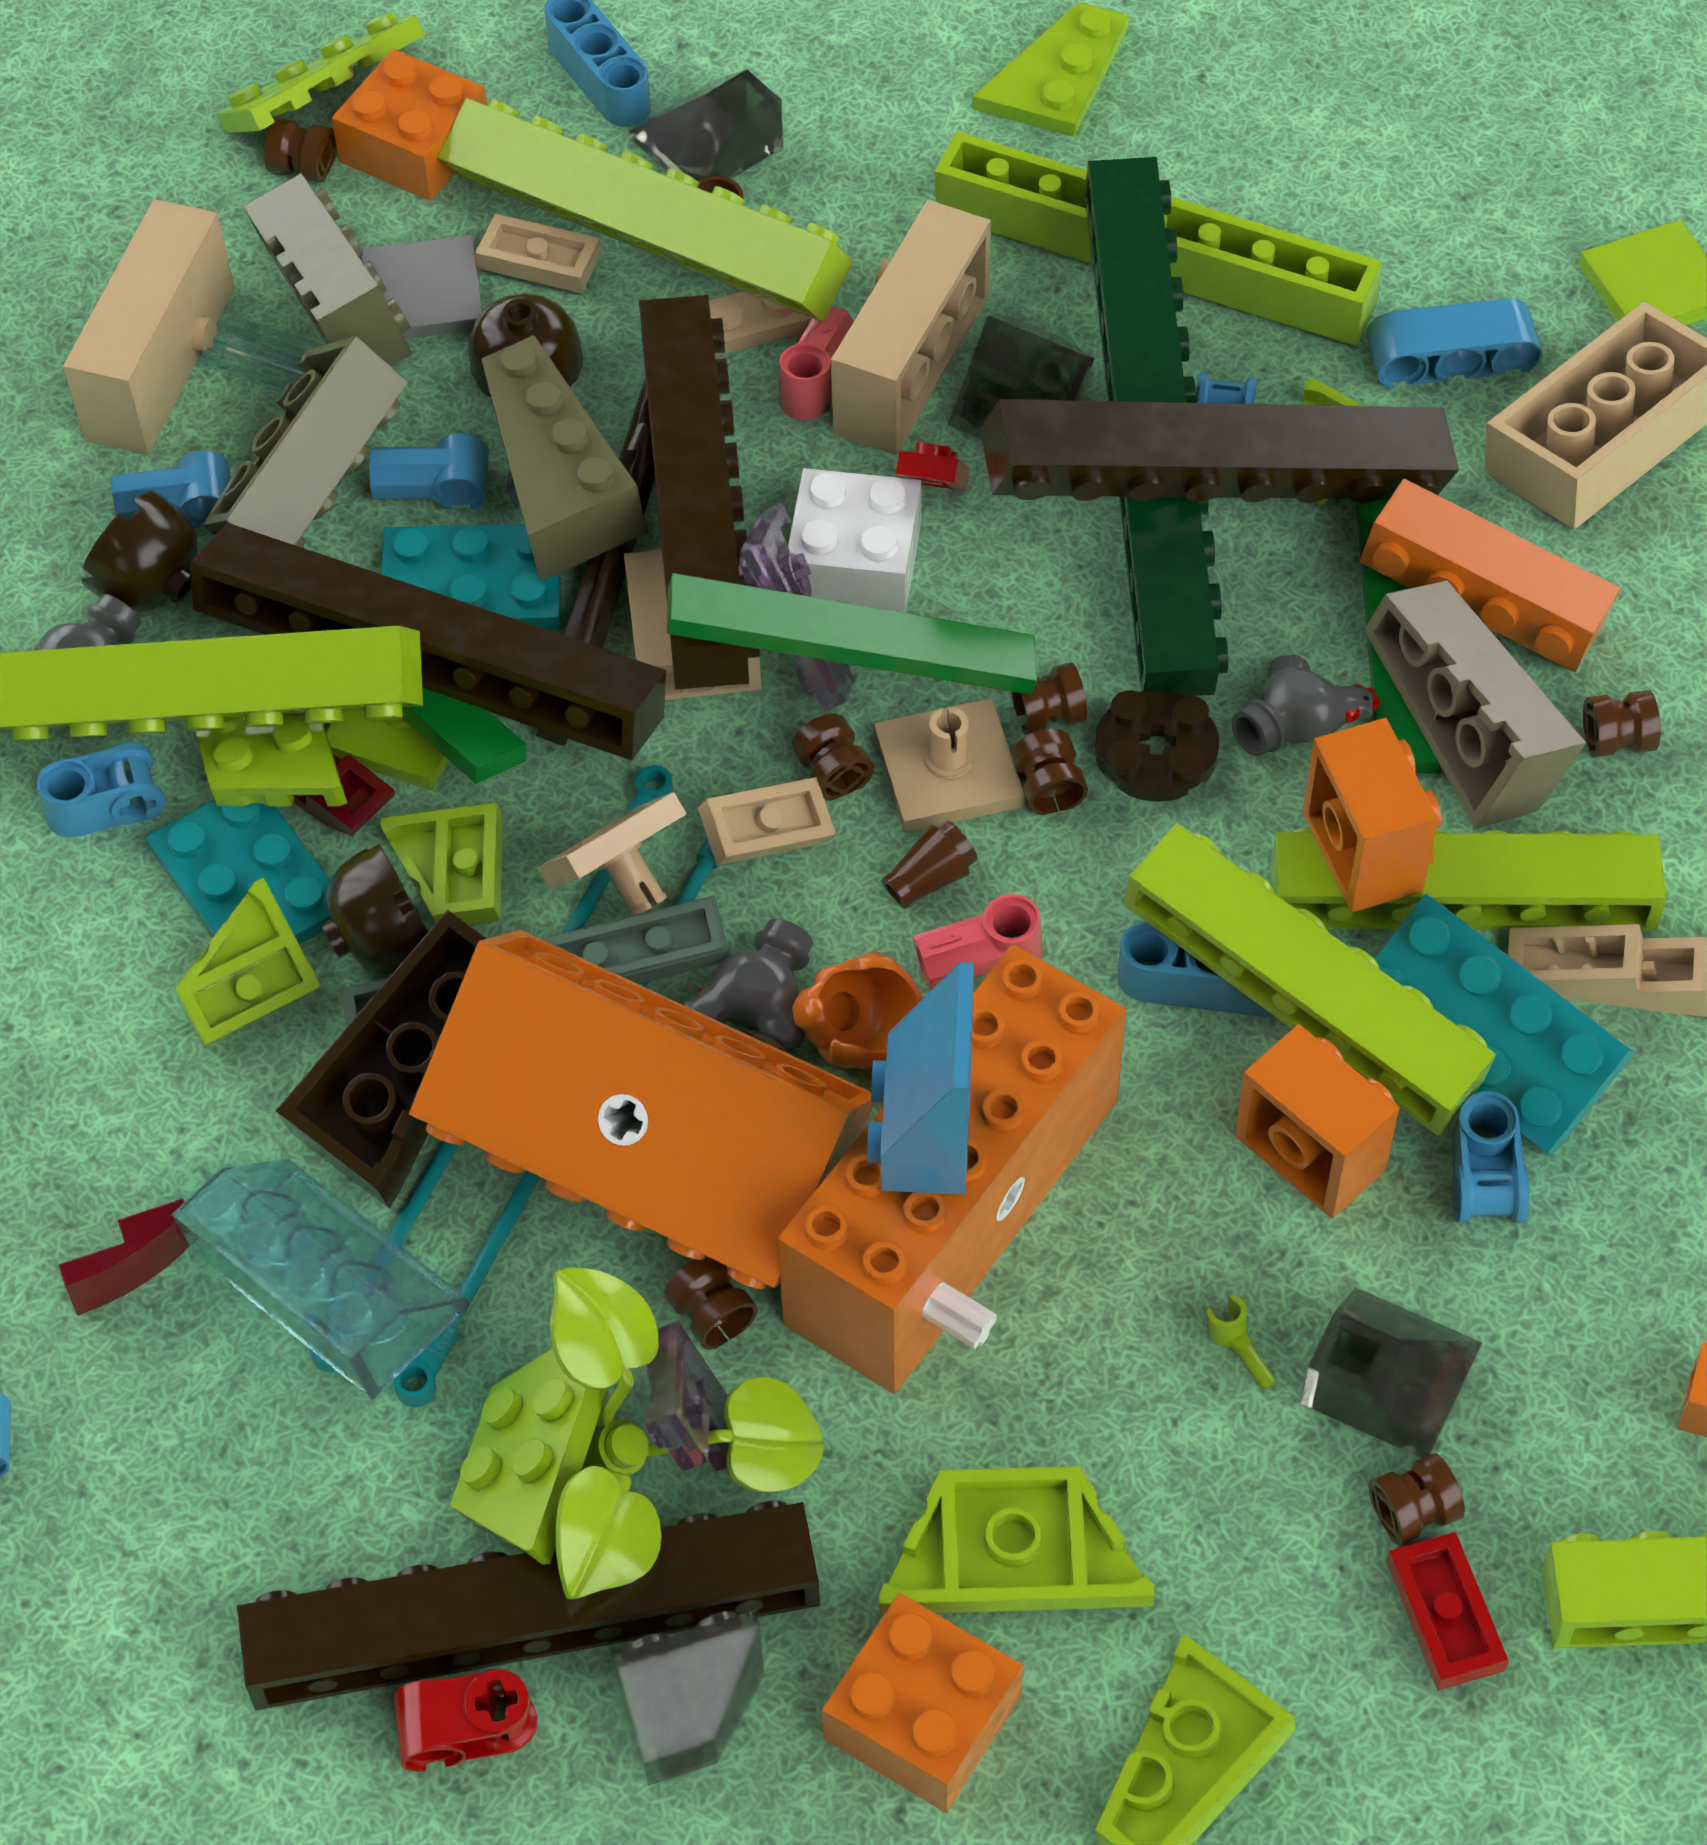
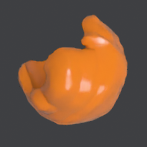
M873 951L840 964L822 968L815 975L814 985L802 990L792 1006L794 1025L804 1031L806 1037L816 1046L822 1058L831 1065L843 1070L847 1068L869 1070L873 1067V1060L886 1061L888 1033L922 1000V996L912 976L900 967L895 959L890 956L887 957L881 952Z

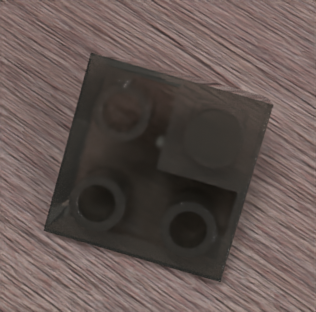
M746 69L715 79L629 130L630 139L666 171L669 168L676 169L689 175L696 181L713 176L732 179L784 148L782 99Z
M988 315L948 425L982 439L980 430L1000 399L1079 401L1095 358L1062 337L1011 316Z
M1355 1287L1335 1310L1307 1367L1300 1404L1424 1458L1431 1455L1480 1351L1482 1342Z
M755 1610L741 1615L731 1611L717 1613L702 1620L694 1630L670 1638L664 1634L645 1636L631 1643L627 1647L626 1652L614 1655L624 1711L648 1786L719 1762L765 1676L760 1623Z

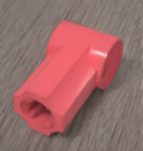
M831 306L824 323L812 318L798 343L788 347L781 354L779 360V402L781 409L786 415L797 420H811L820 417L829 409L832 390L831 358L854 322L847 310Z
M1002 895L992 900L982 915L914 935V948L930 991L959 962L974 963V978L988 974L1012 944L1041 959L1043 954L1041 919L1039 909L1035 903L1022 895ZM1007 933H1023L1022 936L1017 938L1003 937Z

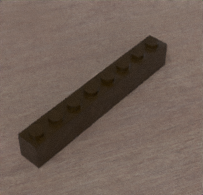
M708 295L639 300L666 599L668 601V586L672 573L753 587L751 574L739 575V567L749 566V552L746 529L734 530V522H744V508L741 485H729V479L739 478V464L736 442L725 443L724 436H734L732 401H720L721 394H730L727 358L715 359L716 353H725L722 318L711 319ZM670 634L675 690L749 684L748 658L760 657L759 649Z
M1000 399L980 430L992 495H1012L1021 500H1035L1044 496H1073L1077 500L1089 501L1102 496L1130 497L1135 501H1149L1158 497H1186L1187 500L1192 502H1202L1213 498H1242L1246 502H1260L1269 498H1296L1302 503H1313L1323 499H1351L1355 503H1370L1378 499H1390L1403 479L1439 495L1459 471L1444 408Z
M227 523L190 562L194 611L264 635L386 626H403L420 631L422 688L631 761L664 718L667 673L665 669Z
M772 1500L755 1504L747 1512L717 1517L710 1513H699L687 1516L680 1520L677 1525L661 1528V1547L657 1560L644 1576L632 1583L595 1592L573 1600L567 1599L563 1591L556 1548L550 1564L542 1565L527 1553L508 1556L503 1552H485L473 1556L466 1564L439 1569L436 1566L427 1564L414 1565L401 1570L395 1577L373 1581L357 1577L343 1578L330 1583L324 1590L296 1594L287 1590L268 1592L260 1595L253 1603L237 1605L245 1687L255 1710H261L820 1606L819 1579L804 1503L787 1505L783 1501Z

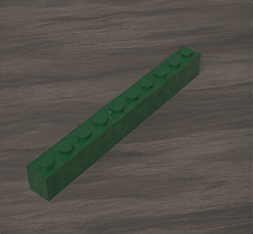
M1157 157L1088 161L1085 203L1108 401L1196 403L1194 377H1184L1182 362L1189 361L1187 326H1177L1176 312L1183 311V284L1181 277H1171L1170 263L1177 262L1175 228H1165L1164 215L1171 214L1169 179H1159ZM1119 497L1141 691L1165 690L1184 696L1215 695L1218 674L1228 672V647L1226 637H1216L1214 620H1220L1222 614L1221 591L1219 583L1209 584L1207 567H1214L1215 565L1214 535L1212 530L1203 531L1201 515L1208 514L1209 500L1192 502L1187 500L1186 497H1158L1149 501H1135L1130 497Z

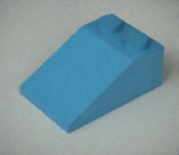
M959 962L888 1033L886 1061L873 1060L871 1102L884 1103L883 1122L869 1121L867 1163L881 1164V1191L966 1195L972 1066L974 963Z

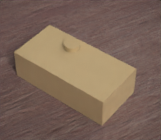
M153 199L63 365L85 441L149 455L201 353H208L212 349L217 334L216 324L235 289L217 212Z
M927 200L892 259L885 258L882 261L876 275L873 291L831 358L833 434L894 455L898 454L989 297L990 219Z
M1642 302L1487 422L1485 471L1514 493L1575 530L1707 424V338L1648 303Z

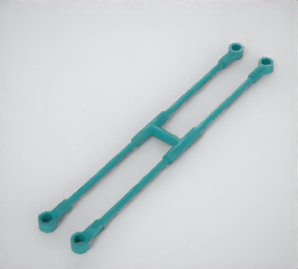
M650 765L637 773L635 778L637 794L626 814L642 804L673 792L672 776L668 769L659 765ZM656 780L664 783L657 790H649L644 787L650 781ZM708 837L696 855L697 864L674 905L694 901L711 869L718 868ZM605 868L596 872L562 933L584 927L611 880ZM649 981L640 983L639 985L646 987ZM441 1142L359 1287L349 1292L330 1327L323 1328L312 1336L309 1343L310 1355L315 1366L321 1371L329 1373L338 1372L351 1361V1343L374 1304L372 1296L459 1145ZM525 1170L442 1321L434 1323L430 1334H428L414 1361L401 1365L395 1372L393 1378L394 1388L397 1397L406 1406L421 1407L434 1398L437 1390L435 1377L458 1337L456 1329L540 1179L539 1176ZM336 1342L342 1345L341 1351L333 1357H323L319 1354L320 1349L327 1343ZM418 1376L427 1380L426 1385L418 1391L412 1392L403 1388L406 1381L412 1377Z

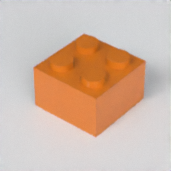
M392 49L331 117L339 162L431 201L456 173L437 158L465 98L487 106L485 87L396 49Z
M1387 718L1316 737L1313 741L1302 813L1351 913L1423 892L1428 865L1432 864L1434 860L1432 846L1436 828H1439L1442 822L1440 807L1435 795L1431 790H1423L1415 774V760L1409 744L1404 739H1397Z
M1297 1024L1244 1071L1234 1136L1333 1219L1386 1171L1400 1106L1394 1102L1390 1092L1380 1082L1371 1078H1364L1347 1064L1334 1044L1325 1038H1316L1303 1026Z
M899 1592L822 1708L823 1739L947 1813L1021 1697L1024 1665Z

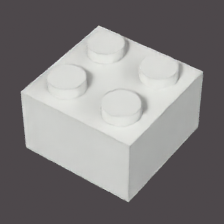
M803 468L785 559L787 593L906 613L921 527V480Z

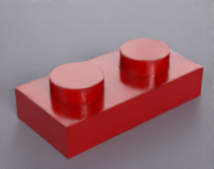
M916 442L915 452L899 450L896 475L899 477L921 480V485L966 491L970 468L957 459V452L951 451V447Z
M1452 1532L1389 1550L1386 1563L1437 1691L1504 1672L1509 1659L1457 1533Z

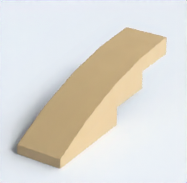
M1639 924L1510 928L1508 956L1563 998L1672 1014L1707 1017V937L1643 938Z

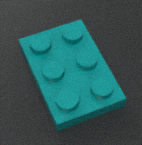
M525 524L384 527L382 575L543 629H560L562 572L540 582Z
M214 799L145 837L150 851L212 937H214L223 923L227 921L253 883L263 877L299 945L323 932L321 924L332 919L325 899L330 879L275 806H267L262 803H253L247 806H217Z

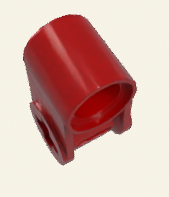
M492 1669L482 1673L449 1679L419 1680L399 1687L394 1692L401 1767L405 1770L421 1772L426 1771L427 1763L444 1761L445 1767H451L465 1760L511 1753L522 1749L529 1743L537 1730L538 1716L534 1704L530 1700L525 1683L517 1674L505 1669ZM495 1686H500L501 1689H500V1690H495L494 1687H495ZM509 1702L510 1706L506 1707L505 1712L506 1719L493 1721L492 1717L497 1712L496 1704ZM508 1734L509 1738H502L501 1735Z

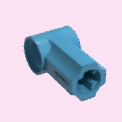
M464 433L450 434L442 438L437 447H374V449H371L369 460L372 499H434L437 504L445 509H452L453 505H470V509H477L485 500L489 448L480 438Z
M195 451L183 456L177 463L176 468L113 475L111 477V490L115 515L117 516L120 513L129 520L141 509L133 500L141 494L154 490L176 505L191 521L193 528H200V523L205 522L230 480V464L219 453Z

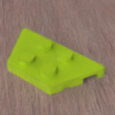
M305 713L283 715V726L246 727L245 717L224 718V729L195 731L209 786L217 806H247L253 803H262L267 806H292L294 801L293 795H323L327 806L347 804L324 723H305Z
M553 1348L493 1385L482 1407L481 1418L468 1455L461 1466L460 1478L450 1507L468 1521L483 1530L487 1529L510 1546H516L542 1565L550 1564L556 1548V1516L560 1496L570 1478L582 1470L609 1387L594 1390L572 1381L559 1366Z
M1081 1466L940 1470L926 1498V1507L920 1519L914 1522L903 1544V1553L888 1584L884 1583L879 1593V1614L884 1615L899 1592L934 1613L1153 1607L1155 1593L1154 1585L1148 1575L1142 1576L1124 1546L1125 1538L1113 1518L1104 1513L1099 1506L1097 1492Z

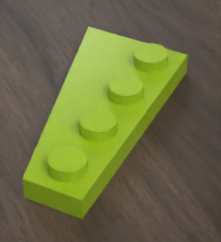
M394 11L384 13L364 24L368 33L351 41L349 35H344L320 47L319 50L323 57L306 65L303 59H299L279 68L274 72L277 81L260 90L258 84L254 83L232 93L227 97L231 106L216 113L223 129L227 133L261 131L275 123L274 116L287 111H295L311 102L309 90L314 89L315 93L336 87L352 78L354 75L352 67L358 64L360 68L374 65L383 60L392 49L400 50L421 38L425 33L416 15L396 17Z

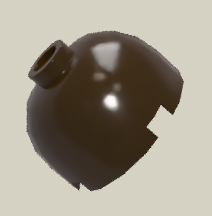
M522 293L508 295L490 303L478 316L468 339V356L471 374L477 381V386L483 394L491 397L482 358L533 335L569 387L578 380L583 365L579 333L575 322L560 305L541 295Z
M151 490L133 500L141 509L129 520L118 513L94 543L84 562L83 569L91 574L92 577L81 578L82 584L99 598L102 594L113 596L129 606L134 612L156 609L168 599L173 603L180 602L192 589L190 562L198 554L197 535L191 521L162 494Z
M378 844L369 850L366 848L355 854L337 869L329 881L325 899L332 919L321 924V927L338 957L341 958L351 952L352 956L365 969L379 974H393L429 931L381 845Z

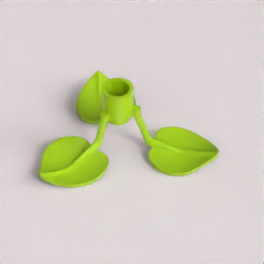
M575 1267L563 1268L553 1273L554 1300L550 1318V1338L556 1360L562 1371L572 1381L594 1390L608 1388L618 1381L617 1388L600 1413L582 1470L574 1474L566 1483L558 1503L556 1555L560 1579L567 1599H578L595 1592L632 1583L644 1576L657 1560L662 1536L656 1509L644 1495L629 1491L631 1486L629 1475L641 1469L646 1459L716 1443H729L727 1468L732 1479L748 1490L765 1494L778 1493L793 1488L805 1481L817 1469L824 1452L823 1433L800 1395L788 1384L771 1377H755L745 1380L730 1392L724 1405V1417L728 1429H718L648 1443L645 1433L634 1423L623 1419L615 1420V1414L634 1385L631 1369H637L651 1363L657 1355L659 1343L656 1320L644 1298L626 1282L613 1275L594 1269Z

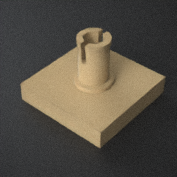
M992 698L874 723V737L904 833L928 828L930 825H942L947 820L956 822L1024 807L1025 795Z
M672 792L640 805L541 864L537 869L548 888L552 889L580 879L597 868L598 870L605 868L630 910V915L641 914L652 908L651 905H656L667 898L666 893L661 890L638 850L642 846L641 841L685 816L687 813L676 794Z

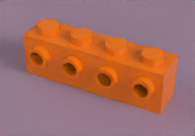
M1403 479L1375 520L1359 561L1409 588L1447 580L1490 630L1573 672L1577 671L1603 628L1621 589L1406 479Z

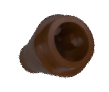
M947 820L938 828L930 825L895 868L881 880L887 892L905 909L914 901L970 874L968 867L975 863L978 857L966 836L957 826Z

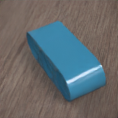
M548 0L545 4L548 45L556 60L603 117L611 124L620 127H630L646 120L650 114L651 104L648 69L642 59L592 0Z
M1499 299L1392 311L1376 317L1366 330L1378 380L1385 387H1393L1392 382L1408 381L1409 385L1450 381L1449 376L1464 375L1465 379L1505 375V370L1519 368L1523 373L1536 367L1542 358V349L1530 309L1524 301L1518 299Z
M1147 922L1135 924L1123 934L1120 942L1118 984L1123 992L1132 999L1148 1003L1275 1018V1016L1218 974L1204 972L1203 969H1209L1207 966ZM1151 961L1157 963V965L1146 966L1138 962Z

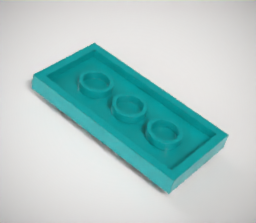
M1427 893L1424 894L1374 958L1380 970L1402 986L1407 985L1418 989L1431 1001L1436 1011L1456 1025L1461 1024L1470 1027L1484 1039L1487 1048L1496 1053V1056L1484 1082L1475 1093L1490 1091L1507 1097L1517 1109L1520 1132L1551 1156L1561 1147L1635 1054L1633 1050Z

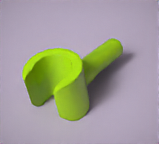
M1229 1295L1228 1308L1235 1320L1231 1322L1221 1321L1215 1317L1213 1310L1208 1307L1207 1330L1209 1336L1218 1345L1232 1347L1264 1391L1276 1384L1277 1380L1254 1348V1343L1248 1336V1316L1245 1302L1238 1296Z

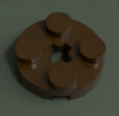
M1125 690L1118 693L1112 699L1111 708L1101 717L1097 727L1095 756L1099 768L1104 775L1106 772L1109 778L1118 784V789L1137 799L1163 802L1176 800L1188 795L1190 789L1197 787L1203 780L1205 783L1210 778L1217 764L1219 734L1215 723L1209 716V706L1198 696H1184L1165 690H1145L1140 692ZM1152 736L1164 737L1166 742L1172 743L1173 746H1165L1163 754L1155 755L1150 753L1149 745L1141 742L1150 740Z

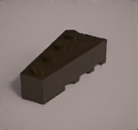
M449 910L442 915L276 1109L277 1114L295 1137L389 1209L402 1189L429 1134L426 1131L428 1123L409 1115L410 1109L478 941L486 939Z

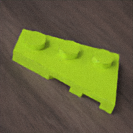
M1078 2L972 96V109L1075 137L1129 28V15Z
M1183 1633L1174 1653L1175 1662L1163 1688H1158L1148 1711L1149 1720L1134 1752L1129 1753L1096 1826L1097 1842L1100 1845H1192L1296 1731L1295 1717Z

